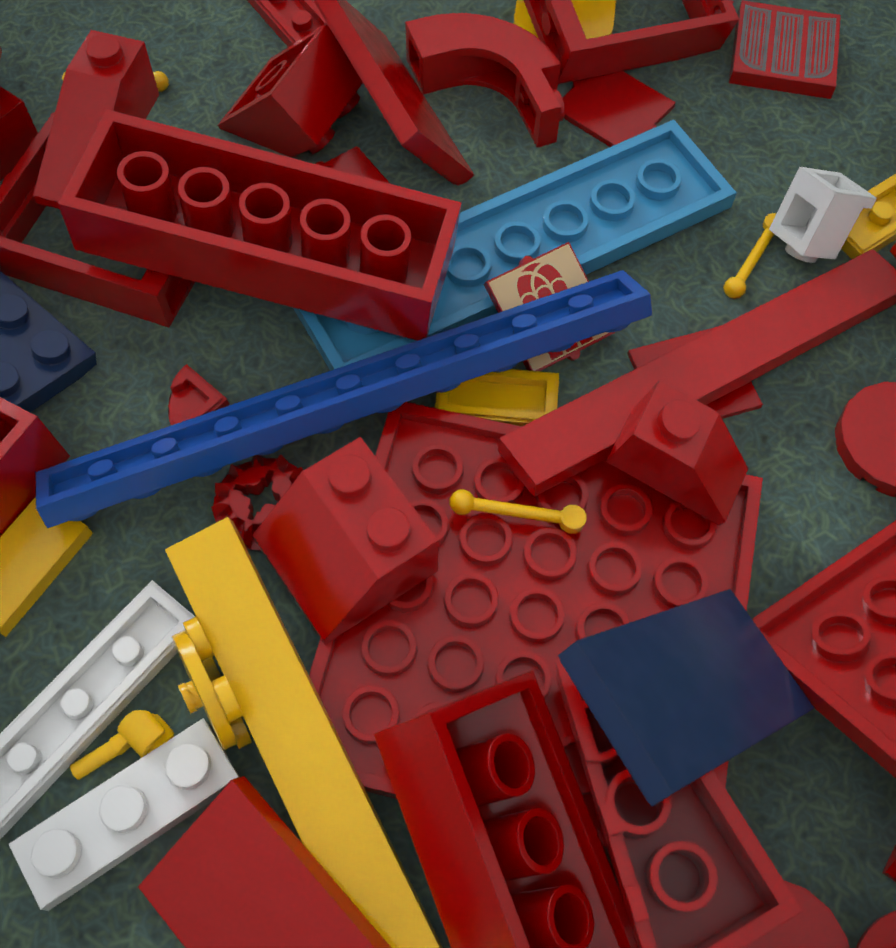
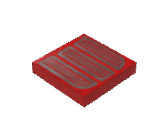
M741 0L737 13L739 21L735 29L729 83L831 99L837 83L841 15Z

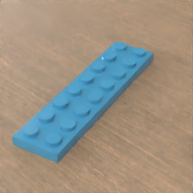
M673 119L462 211L459 217L455 247L427 337L498 313L483 284L519 266L520 260L525 256H531L534 259L569 242L585 275L731 208L737 192ZM293 308L330 371L417 341Z

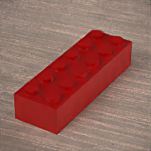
M108 109L105 110L58 202L74 249L77 251L417 341L427 338L455 247L462 202Z

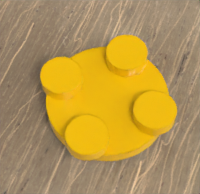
M197 617L183 622L185 630L173 635L172 639L191 680L178 685L190 714H192L197 709L203 707L224 751L234 745L241 749L252 743V740L241 718L243 714L225 675L221 676L212 658L214 656L213 651Z

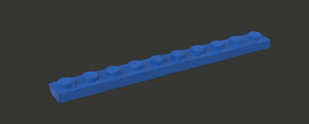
M621 270L36 472V509L47 528L67 521L87 519L101 509L132 498L143 499L150 497L166 486L195 476L205 477L212 475L224 466L255 455L272 454L291 442L314 434L334 432L345 423L374 413L391 412L399 408L403 403L433 392L453 390L462 382L490 372L510 370L521 361L547 352L564 351L573 346L575 342L604 332L609 333L623 330L632 322L652 316L651 295L630 275Z

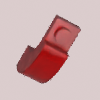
M438 14L405 22L406 58L423 95L462 85L490 88L507 97L515 105L537 148L557 142L559 122L563 121L565 116L563 99L557 90L561 63L549 47L539 38L513 23L480 14Z

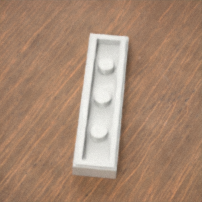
M153 580L0 733V839L178 653L172 636L184 631L183 622L195 616Z

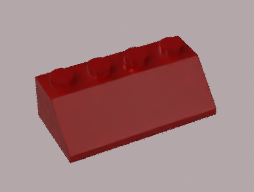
M533 670L374 733L451 948H637L620 889Z

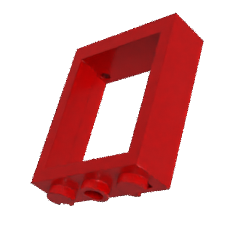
M523 0L538 38L549 47L561 63L558 84L676 61L719 50L739 21L733 6V0H682L690 18L689 20L587 39L571 0Z
M53 112L36 137L32 138L29 147L13 170L2 181L0 187V271L7 276L169 328L195 284L194 281L149 269L146 270L142 279L138 280L22 243L46 208L45 205L36 203L33 194L55 114Z

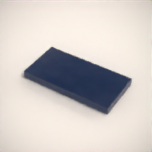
M731 589L577 640L558 655L561 664L651 807L814 709L812 703Z

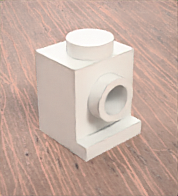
M799 167L769 230L787 243L785 250L788 254L801 261L815 263L818 258L836 259L862 209H871L877 198L839 172Z

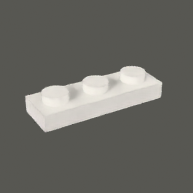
M202 718L8 845L40 910L49 911L212 802L232 779L239 778L240 776L222 749L209 724Z

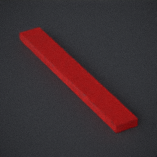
M871 249L500 437L498 452L533 497L608 458L631 410L659 380L707 405L895 305L896 269L879 253Z

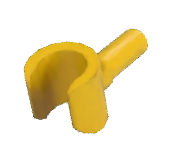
M145 710L132 711L120 722L117 729L119 733L111 737L105 744L72 763L70 770L73 776L80 780L118 755H122L130 747L142 758L173 738V730L158 714Z

